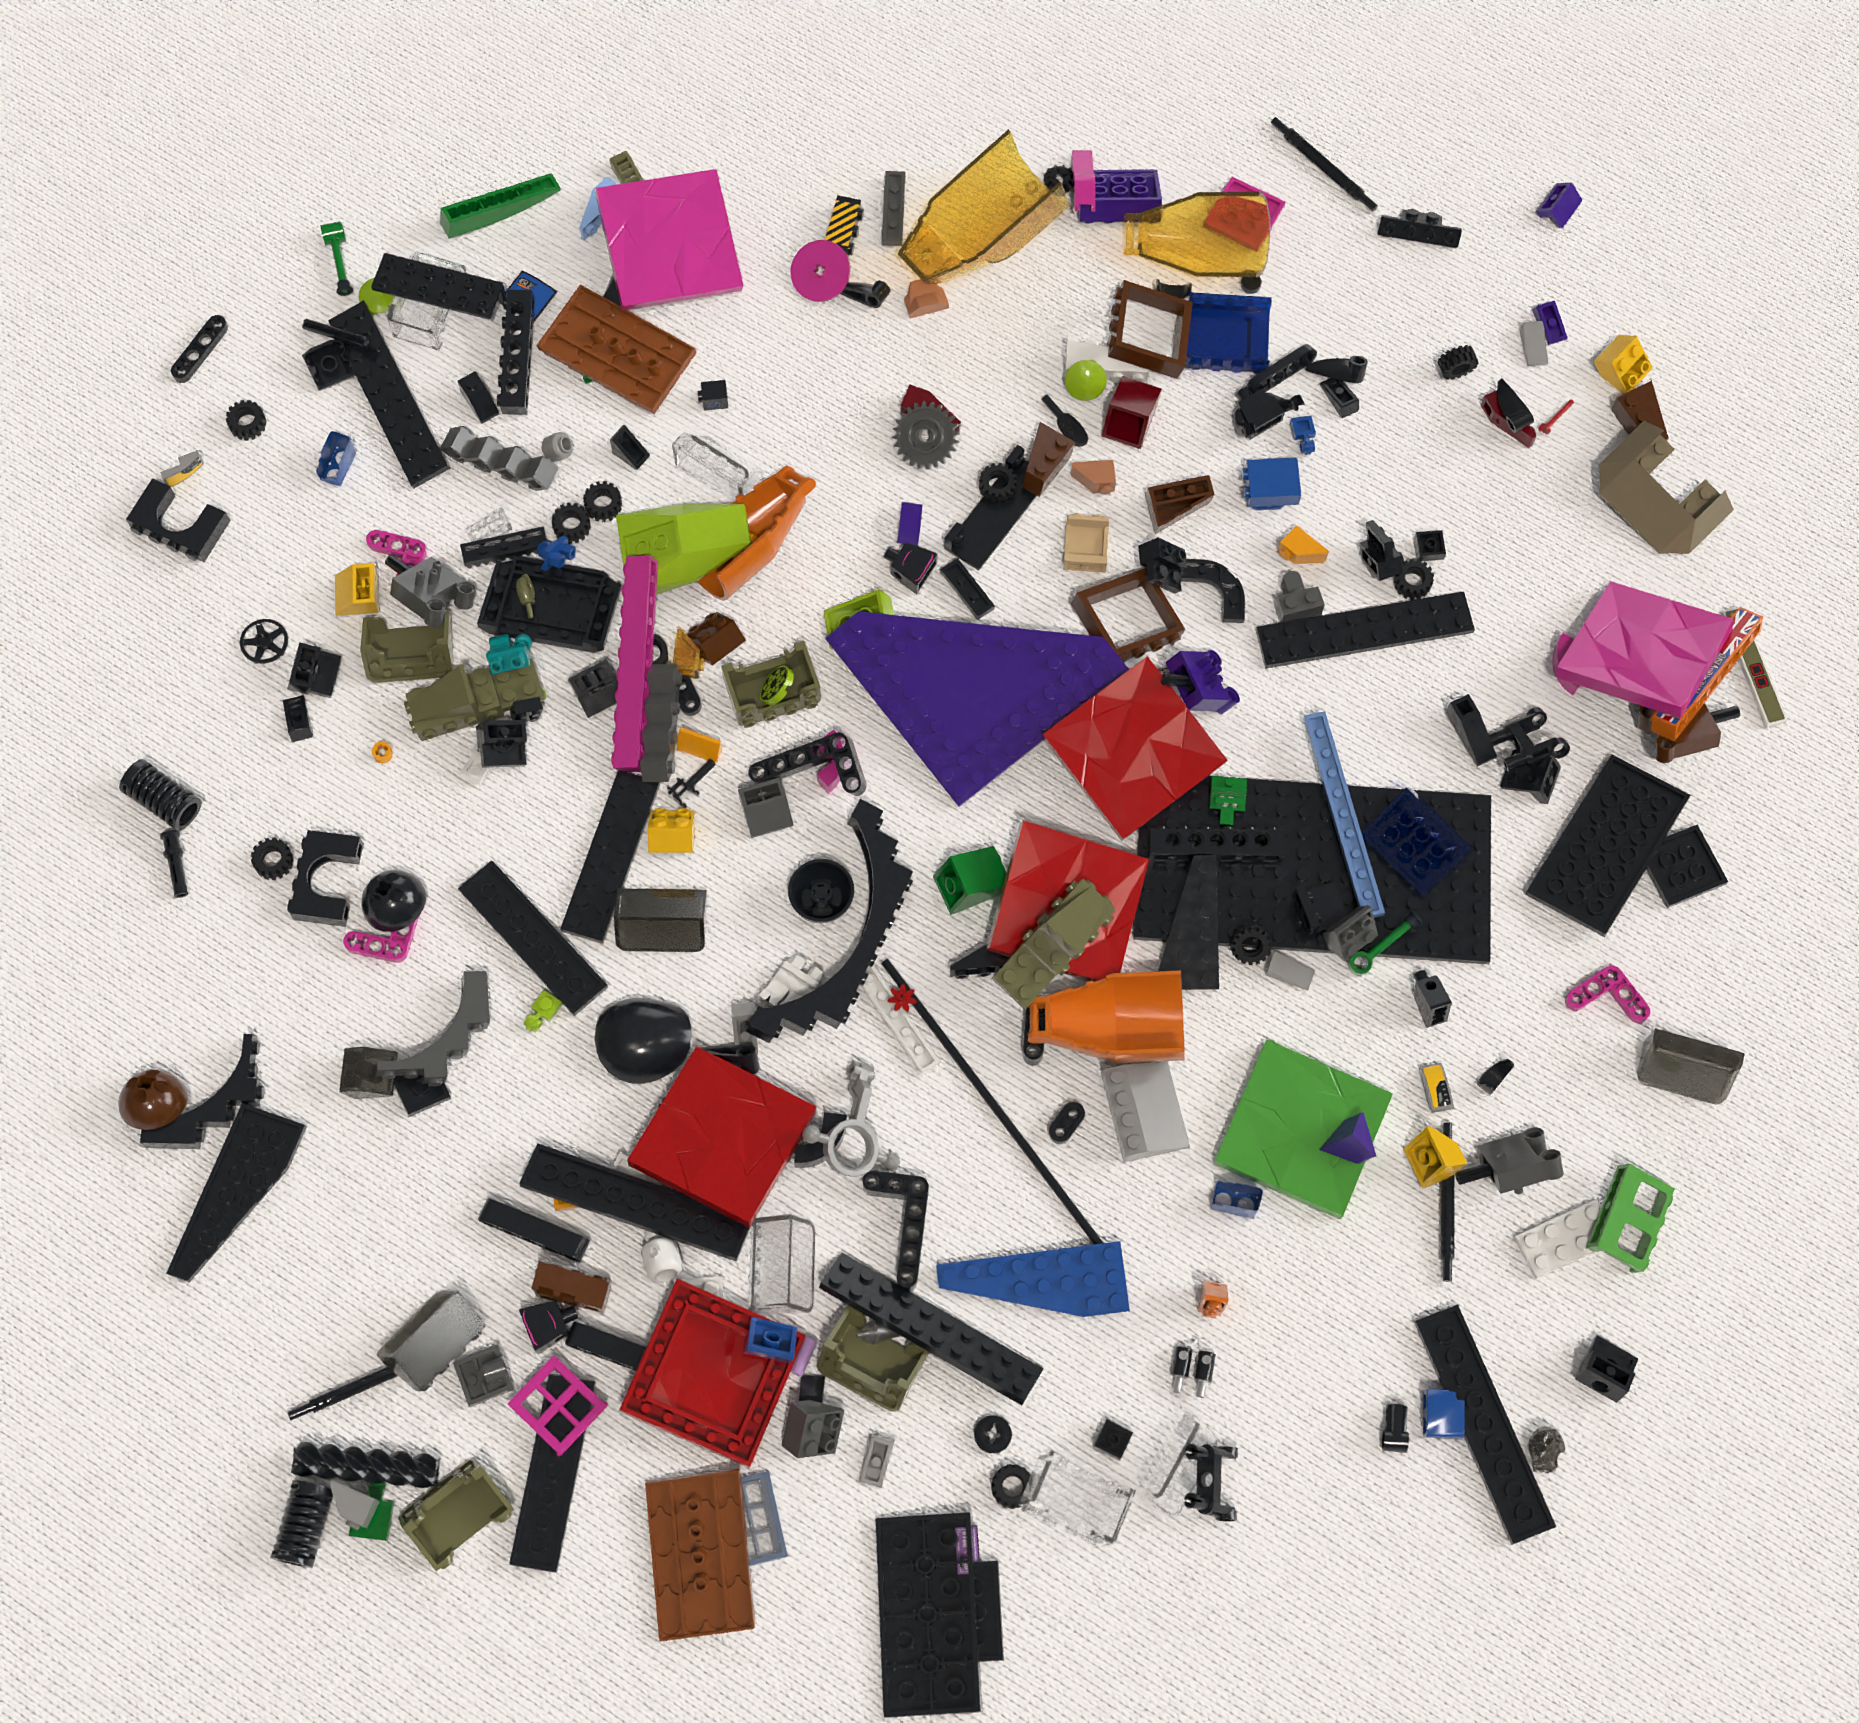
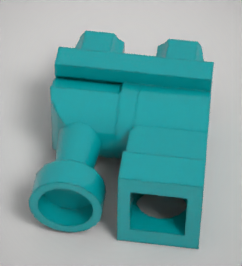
M508 634L489 638L490 650L487 651L486 658L492 675L530 666L529 660L531 659L528 650L532 645V640L528 635H518L515 638L514 645L511 644Z

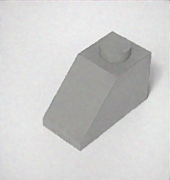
M754 1002L731 1004L734 1044L754 1046L758 1055L757 1037L745 1032L755 1012Z
M331 1481L330 1487L340 1517L347 1520L345 1525L359 1530L360 1526L367 1529L379 1501L335 1481Z

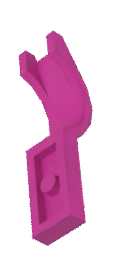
M1072 150L1075 212H1079V205H1091V212H1095V173L1093 170L1092 150Z

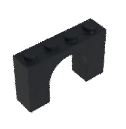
M152 478L126 518L130 530L137 535L144 534L156 544L161 542L174 552L180 551L185 553V556L193 561L200 560L205 562L230 523L226 512L207 504L196 522L188 529L182 531L167 530L162 527V518L176 496L171 486Z
M307 830V835L303 837L301 843L302 857H299L297 861L298 875L292 883L293 898L289 899L287 911L293 920L346 927L350 911V904L347 899L316 894L311 888V880L315 871L320 866L329 862L360 865L364 843L359 836Z

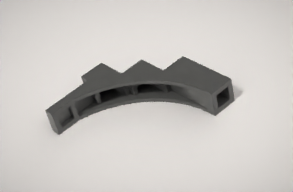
M464 971L461 978V1000L458 1012L449 1028L436 1042L422 1052L403 1060L377 1061L375 1077L381 1076L382 1079H393L395 1076L417 1078L418 1075H422V1084L440 1086L442 1083H445L448 1077L446 1057L461 1059L463 1056H466L469 1050L468 1030L475 1033L483 1032L490 1024L487 971Z

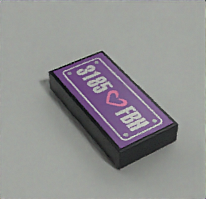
M973 1525L975 1562H980L978 1525ZM966 1526L954 1527V1531L959 1537V1542L955 1547L956 1561H960L959 1557L968 1560ZM964 1564V1568L956 1565L957 1576L969 1574L968 1564Z

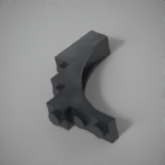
M243 1034L242 1053L239 1062L230 1078L215 1095L195 1109L179 1115L174 1121L165 1126L150 1130L141 1129L140 1143L145 1148L200 1149L201 1142L205 1140V1129L203 1127L230 1128L231 1121L235 1118V1108L232 1106H241L242 1103L250 1106H260V1099L264 1098L265 1089L261 1082L254 1078L258 1073L255 1059L256 1055H259L260 1043L254 1035Z

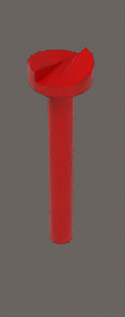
M1570 399L1547 424L1542 423L1538 428L1539 432L1542 431L1548 435L1551 432L1550 427L1574 404V401Z

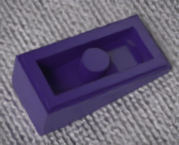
M1555 300L1537 305L1532 309L1536 321L1543 322L1545 340L1548 345L1568 339Z

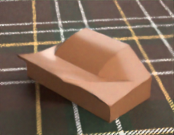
M932 277L910 282L908 293L904 297V303L910 319L949 309L944 289L938 286Z

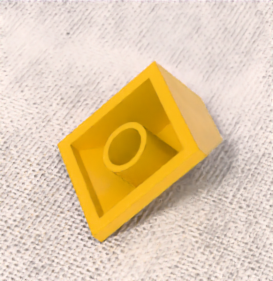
M1431 1126L1426 1127L1403 1148L1422 1189L1455 1175L1467 1164L1458 1143Z

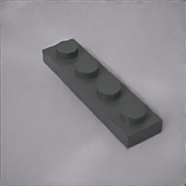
M885 171L882 245H903L906 171Z

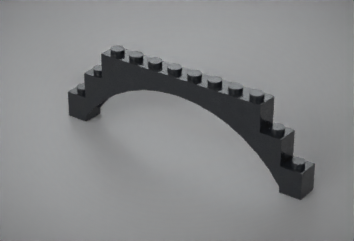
M859 799L847 822V825L852 827L860 843L865 858L869 884L868 911L865 925L852 955L834 976L814 991L782 1005L768 1008L758 1006L745 1032L770 1043L773 1037L776 1039L779 1037L783 1027L804 1036L807 1030L812 1031L817 1020L835 1029L841 1023L845 1025L851 1013L847 1010L850 1004H855L860 994L856 991L859 985L863 986L869 974L866 973L868 966L872 967L878 955L875 954L877 947L881 948L887 936L884 935L886 928L890 929L896 917L892 915L895 909L900 910L904 902V898L901 896L904 891H909L913 880L910 879L913 871L893 861L898 853V849L895 848L898 840L878 831L884 820L880 818L883 810Z

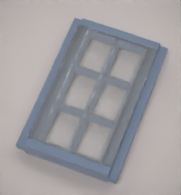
M769 1471L742 1477L741 1484L750 1567L788 1557Z

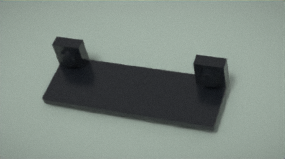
M388 253L383 254L371 285L372 290L488 320L491 319L497 301L503 302V298L506 297L503 282Z
M1018 444L1005 460V464L1009 466V469L1012 468L1017 476V488L1013 498H1008L1006 503L1001 501V504H997V501H995L993 504L990 503V499L986 501L983 497L961 525L956 522L944 538V549L976 570H980L1037 497L1022 487L1028 461L1024 458V448ZM998 478L992 487L1002 489L1006 487L1007 483L1005 480Z

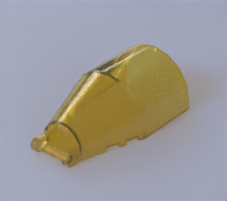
M1197 192L1141 213L1124 214V220H1126V249H1124L1123 255H1139L1196 277H1259L1265 270L1270 246V215L1266 197L1262 192ZM1135 220H1138V249H1134Z

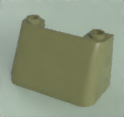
M445 611L443 624L439 627L420 626L387 629L386 622L382 618L364 617L360 652L367 679L374 683L442 678L452 671L453 655L450 611Z
M848 1305L822 1347L817 1362V1369L822 1375L886 1410L896 1412L902 1406L930 1352L912 1342H909L907 1347L904 1348L890 1339L874 1343L871 1336L856 1338V1333L870 1331V1329L865 1327L867 1319L864 1314Z
M472 1457L399 1514L398 1520L403 1530L437 1572L440 1568H447L453 1562L454 1550L491 1521L503 1523L508 1520L514 1508L477 1458Z

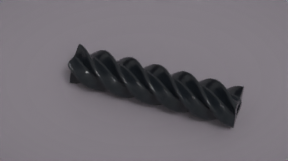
M302 1442L298 1444L297 1448L294 1447L291 1473L301 1477L312 1475L323 1479L339 1477L346 1481L362 1479L373 1484L387 1482L395 1486L410 1484L417 1488H428L435 1486L439 1481L441 1457L436 1460L427 1453H421L412 1457L405 1451H396L388 1455L385 1451L378 1448L365 1453L356 1446H350L341 1451L333 1444H326L317 1448L310 1442Z

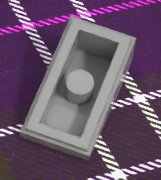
M1543 322L1523 323L1520 328V335L1527 366L1547 365L1548 355Z
M1274 951L1266 976L1308 991L1315 970Z
M872 1433L859 1482L882 1488L895 1439Z

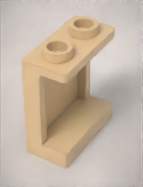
M1079 513L1067 515L1063 570L1106 573L1110 518L1102 515L1083 516Z

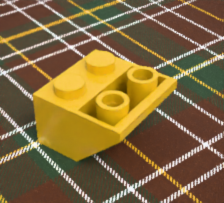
M1619 334L1593 361L1601 377L1623 394L1633 390L1653 369L1638 337Z
M374 563L352 564L335 575L336 616L379 613L378 572Z
M657 808L651 810L647 828L648 853H693L695 810L687 808L677 810Z

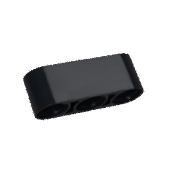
M1027 1007L1023 1060L1028 1065L1034 1066L1042 1061L1044 1043L1033 1044L1028 1042L1030 1008ZM1042 1009L1039 1013L1040 1031H1045V1009ZM1030 1049H1036L1039 1052V1055L1036 1057H1031L1028 1055L1027 1051Z

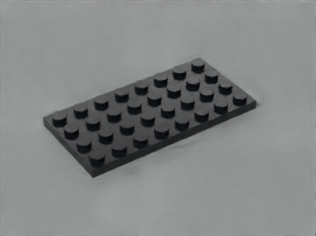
M1612 754L1530 884L1525 895L1605 938L1691 795Z

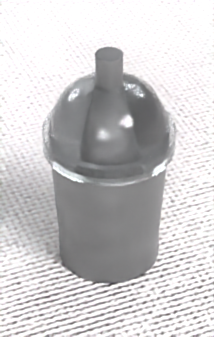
M868 1321L862 1326L861 1332L856 1333V1338H862L864 1342L872 1345L900 1336L876 1321Z

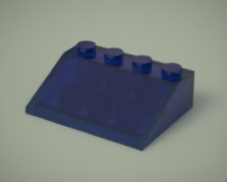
M1406 787L1361 833L1362 837L1423 897L1474 850L1411 787Z

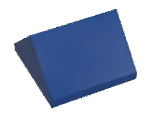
M751 1317L743 1353L790 1363L793 1361L795 1354L797 1327Z

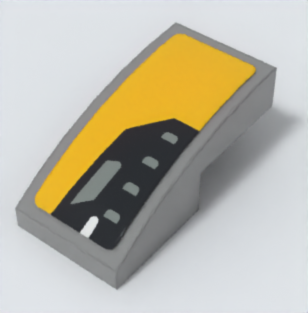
M198 450L178 457L180 465L160 472L166 485L176 486L200 469L204 462Z
M1442 1063L1420 1066L1419 1073L1426 1089L1425 1096L1431 1112L1435 1113L1454 1109L1449 1083Z

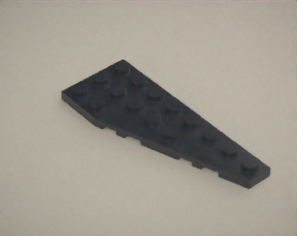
M244 1103L241 1104L166 1272L167 1275L188 1283L192 1281L287 1172L305 1133L306 1125Z

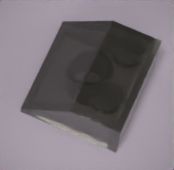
M370 1047L344 1048L339 1092L354 1099L393 1096L395 1078L382 1079L381 1076L375 1077V1066L377 1061H397L398 1052Z

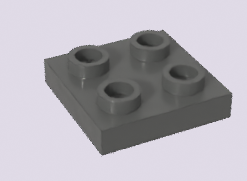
M498 1345L453 1362L469 1407L514 1390Z

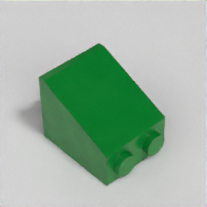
M995 846L950 856L934 874L933 878L950 915H953L1000 896L1007 872Z

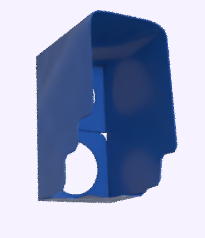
M335 431L329 433L321 450V457L318 461L319 465L316 469V473L321 481L341 487L356 455V451L348 436ZM344 451L338 464L335 459L336 455ZM330 470H338L336 478L327 477Z
M1218 1181L1214 1191L1211 1210L1254 1219L1260 1207L1263 1190L1240 1183L1234 1184ZM1219 1193H1226L1231 1198V1204L1218 1205L1215 1203V1198ZM1242 1198L1250 1199L1254 1204L1253 1210L1239 1208V1200Z
M1425 1390L1423 1392V1437L1462 1440L1465 1436L1464 1401L1457 1400L1456 1393L1449 1390Z

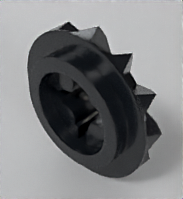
M1055 164L1054 167L1048 168L1044 174L1045 187L1055 194L1068 193L1074 188L1072 169L1066 168L1064 164L1062 166H1056ZM1057 174H1059L1060 177L1063 178L1062 184L1061 181L1057 179Z
M995 1415L986 1416L975 1427L974 1439L981 1450L989 1454L1002 1452L1011 1442V1427L1002 1417ZM993 1425H996V1433L1003 1437L995 1438L993 1444H990V1437L982 1433L991 1432Z

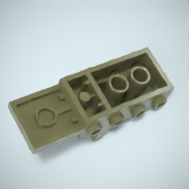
M530 658V666L493 675L489 668H479L474 670L473 673L468 674L464 665L461 664L438 681L432 683L431 686L414 688L410 692L405 693L407 701L404 702L407 714L412 716V721H409L412 733H417L421 741L429 740L474 726L482 721L494 720L505 716L504 712L509 711L515 701L535 697L545 700L533 659Z
M1081 879L1078 882L1074 880L1065 889L1068 893L1063 898L1058 897L1051 905L1053 908L1048 915L1044 913L1037 920L1038 926L1034 930L1030 929L1021 938L1024 942L991 978L1024 1010L1056 975L1060 974L1062 976L1069 969V961L1072 958L1077 959L1085 951L1084 947L1087 941L1091 943L1099 935L1097 930L1102 925L1106 927L1114 918L1111 914L1116 909L1112 906V901L1104 895L1101 896L1096 891V886L1089 880Z

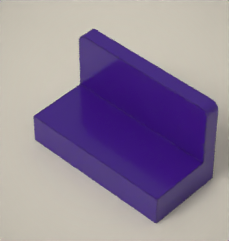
M1572 182L1556 183L1536 213L1540 218L1552 217L1558 228H1563L1581 204L1582 198Z

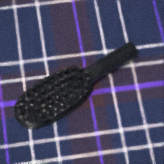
M1048 394L1043 396L1041 400L1057 417V426L1061 433L1076 442L1075 446H1085L1088 442V435L1080 422L1069 413H1063Z

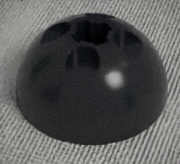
M815 859L804 863L793 873L788 884V897L793 909L803 919L813 923H829L842 917L851 906L854 898V883L849 872L839 863L828 859Z
M403 870L383 871L374 876L363 890L361 898L363 915L367 922L376 930L382 932L399 931L411 925L420 916L426 903V891L422 882L409 872Z

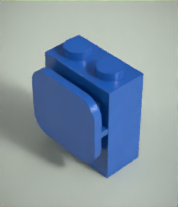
M1297 457L1251 459L1246 461L1245 468H1242L1241 474L1242 481L1246 480L1243 494L1244 500L1248 499V507L1260 511L1279 510L1286 505H1299L1301 486Z

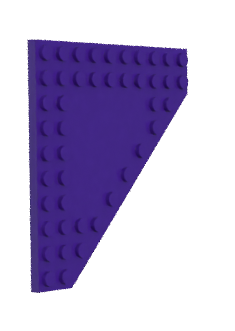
M859 611L825 638L958 807H961L1044 741L1042 735L1129 670L1104 637Z

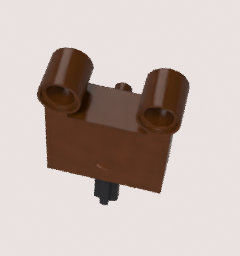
M1704 703L1675 742L1661 735L1657 738L1655 759L1660 763H1669L1678 757L1719 747L1721 731L1717 723L1739 718L1741 716L1739 707L1732 706L1709 712ZM1640 706L1637 724L1641 730L1651 731L1652 721H1650V717L1654 711L1653 709Z

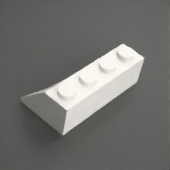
M1068 336L1065 376L1066 371L1074 363L1092 359L1104 369L1107 381L1120 383L1122 376L1140 382H1148V369L1108 357L1109 346L1106 345L1107 343L1102 346L1095 345L1093 340L1087 339L1084 340V343L1077 342L1075 337Z

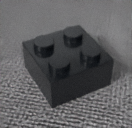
M1442 530L1415 533L1414 542L1417 559L1421 561L1444 560L1446 549Z
M540 697L513 702L510 709L511 719L525 720V722L537 721L543 711Z
M1106 1419L1093 1448L1120 1461L1133 1432Z

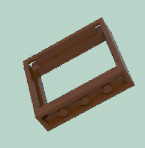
M1123 280L1120 287H1116L1115 294L1113 295V299H1115L1111 309L1113 319L1109 325L1111 335L1106 344L1109 346L1108 357L1178 379L1186 365L1193 302ZM1127 299L1177 315L1172 358L1122 342Z
M1147 568L1077 592L1071 602L1072 607L1089 635L1104 637L1124 663L1133 657L1135 659L1140 658L1146 652H1156L1165 645H1174L1176 641L1181 640V636L1186 630L1161 588L1148 582ZM1142 587L1168 630L1116 648L1091 605Z

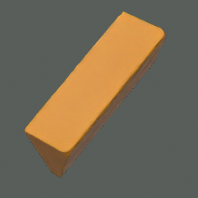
M680 728L677 750L707 761L711 759L714 763H717L722 752L720 740L685 728Z

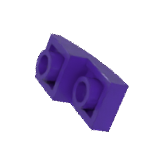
M901 503L897 544L910 543L918 546L922 504Z

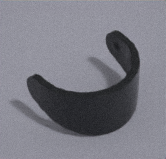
M1157 279L1156 290L1184 299L1190 295L1192 283L1168 285L1160 283V279Z
M1509 1059L1496 1062L1481 1075L1477 1085L1491 1095L1512 1070L1514 1063Z

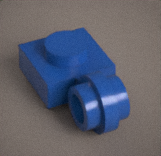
M1312 416L1291 418L1290 425L1294 440L1303 439V441H1300L1301 453L1311 455L1312 452H1315L1314 440L1309 438H1315L1316 435Z

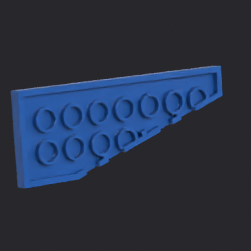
M1120 1241L936 1265L940 1289L1080 1317L1130 1311Z

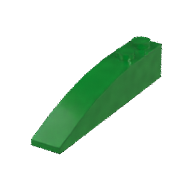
M552 173L441 207L440 225L449 239L516 215L556 194L561 188Z

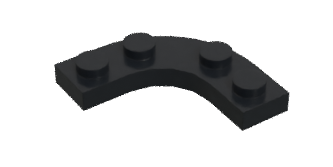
M1186 559L1187 569L1181 571V582H1202L1212 585L1222 596L1223 622L1244 623L1245 594L1240 580L1220 563L1202 559Z

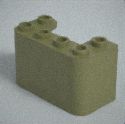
M805 641L794 643L795 649L791 653L786 650L784 651V656L748 667H743V664H739V668H734L732 663L721 665L723 680L739 726L749 728L761 721L769 722L776 719L777 716L784 714L792 715L800 709H812L818 706V703L821 701L820 684ZM781 665L787 666L794 673L792 685L787 686L785 689L787 691L786 696L780 702L773 706L766 705L760 700L759 696L764 681L777 667Z

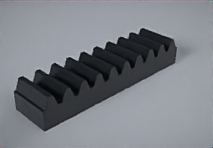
M543 526L460 544L464 565L470 569L473 565L480 567L482 563L488 565L489 562L496 563L497 560L503 562L506 558L512 560L513 557L524 554L530 556L531 553L538 554V545L543 541H547Z

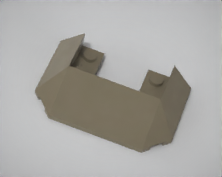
M1643 421L1599 464V495L1659 554H1690L1734 511V508L1726 491L1720 494L1706 479L1679 504L1650 475L1675 449L1660 435L1664 431L1663 429Z

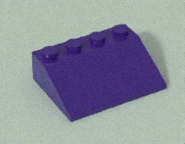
M1157 169L1094 170L1095 212H1091V205H1079V222L1133 223L1135 221H1145L1153 223L1161 221L1162 195Z

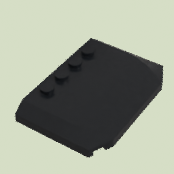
M513 557L512 561L501 563V560L496 561L477 621L478 628L492 635L508 634L509 638L514 639L520 634H526L531 638L532 642L596 653L604 650L622 589L620 582L617 581L616 583L610 579L609 575L604 571L564 564L560 569L552 567L545 571L541 569L544 560L528 557ZM524 574H528L535 591V604L531 605L533 619H528L526 606L521 604L517 594V580Z

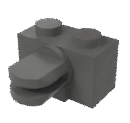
M1290 571L1286 573L1281 583L1285 595L1277 596L1274 606L1279 622L1321 616L1325 604L1319 587L1305 589L1301 575L1298 572Z

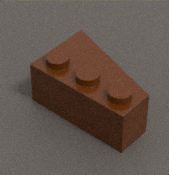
M1652 380L1616 398L1611 411L1628 435L1643 421H1646L1663 429L1664 431L1660 435L1668 441L1669 437Z
M1210 475L1148 487L1145 498L1154 534L1161 532L1212 501L1215 494Z

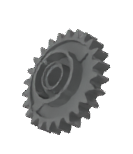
M923 401L920 407L918 403H914V409L907 407V414L900 413L903 419L896 420L899 427H895L893 430L898 434L892 438L897 439L898 443L894 447H900L897 454L905 455L903 461L911 460L910 466H914L917 463L918 469H922L925 464L926 469H930L931 464H933L935 468H938L939 461L942 464H946L945 457L952 458L950 451H957L953 445L960 443V441L955 439V436L960 435V432L955 431L959 424L952 423L955 416L948 417L950 410L946 409L942 412L943 405L939 404L935 408V402H931L927 406V403ZM927 429L931 433V438L925 442L922 439V432Z

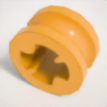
M381 741L372 747V755L378 763H387L392 759L393 751L388 743ZM384 748L385 755L381 756L379 750Z

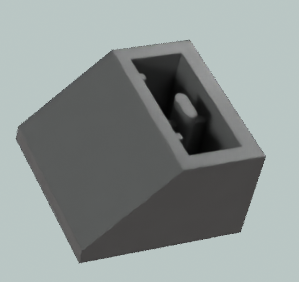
M781 778L738 789L739 800L751 838L794 826Z
M1369 905L1357 907L1323 933L1327 948L1343 961L1355 955L1358 950L1378 936L1372 909Z
M812 1400L791 1402L781 1446L797 1459L835 1454L845 1410Z

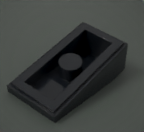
M1329 378L1320 382L1321 388L1341 418L1359 411V399L1344 381Z
M304 695L282 700L291 741L297 742L312 738L313 733Z

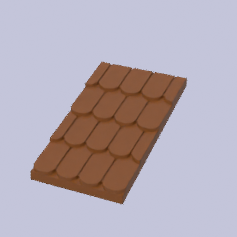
M581 284L536 345L538 350L542 351L545 355L568 366L569 369L587 376L589 379L601 384L602 387L624 397L627 401L652 414L656 413L670 390H672L681 377L680 375L683 374L691 359L697 353L693 346L628 310L621 311V306Z
M740 1468L646 1481L645 1489L659 1642L755 1629Z

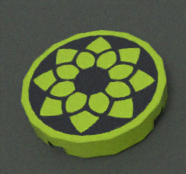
M785 665L774 669L761 687L760 700L770 706L780 702L786 696L787 691L785 689L787 686H791L793 683V671Z

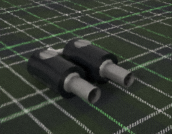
M1194 1339L1193 1342L1185 1343L1183 1347H1175L1171 1375L1175 1377L1173 1392L1181 1394L1183 1378L1189 1377L1193 1350L1187 1348V1346H1194L1198 1343L1199 1347L1205 1349V1351H1199L1194 1380L1198 1381L1196 1397L1204 1398L1206 1384L1212 1383L1216 1354L1209 1352L1208 1347L1202 1345L1200 1339Z

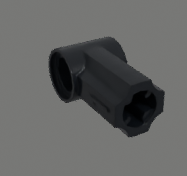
M1402 1404L1386 1405V1423L1382 1434V1451L1407 1453L1409 1445V1433L1406 1432L1408 1406Z

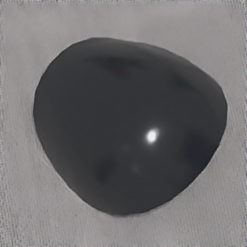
M651 998L620 1000L606 1007L599 1016L594 1037L596 1052L607 1072L617 1079L632 1084L654 1082L674 1072L686 1059L691 1045V1024L686 1012L681 1007L672 1003Z

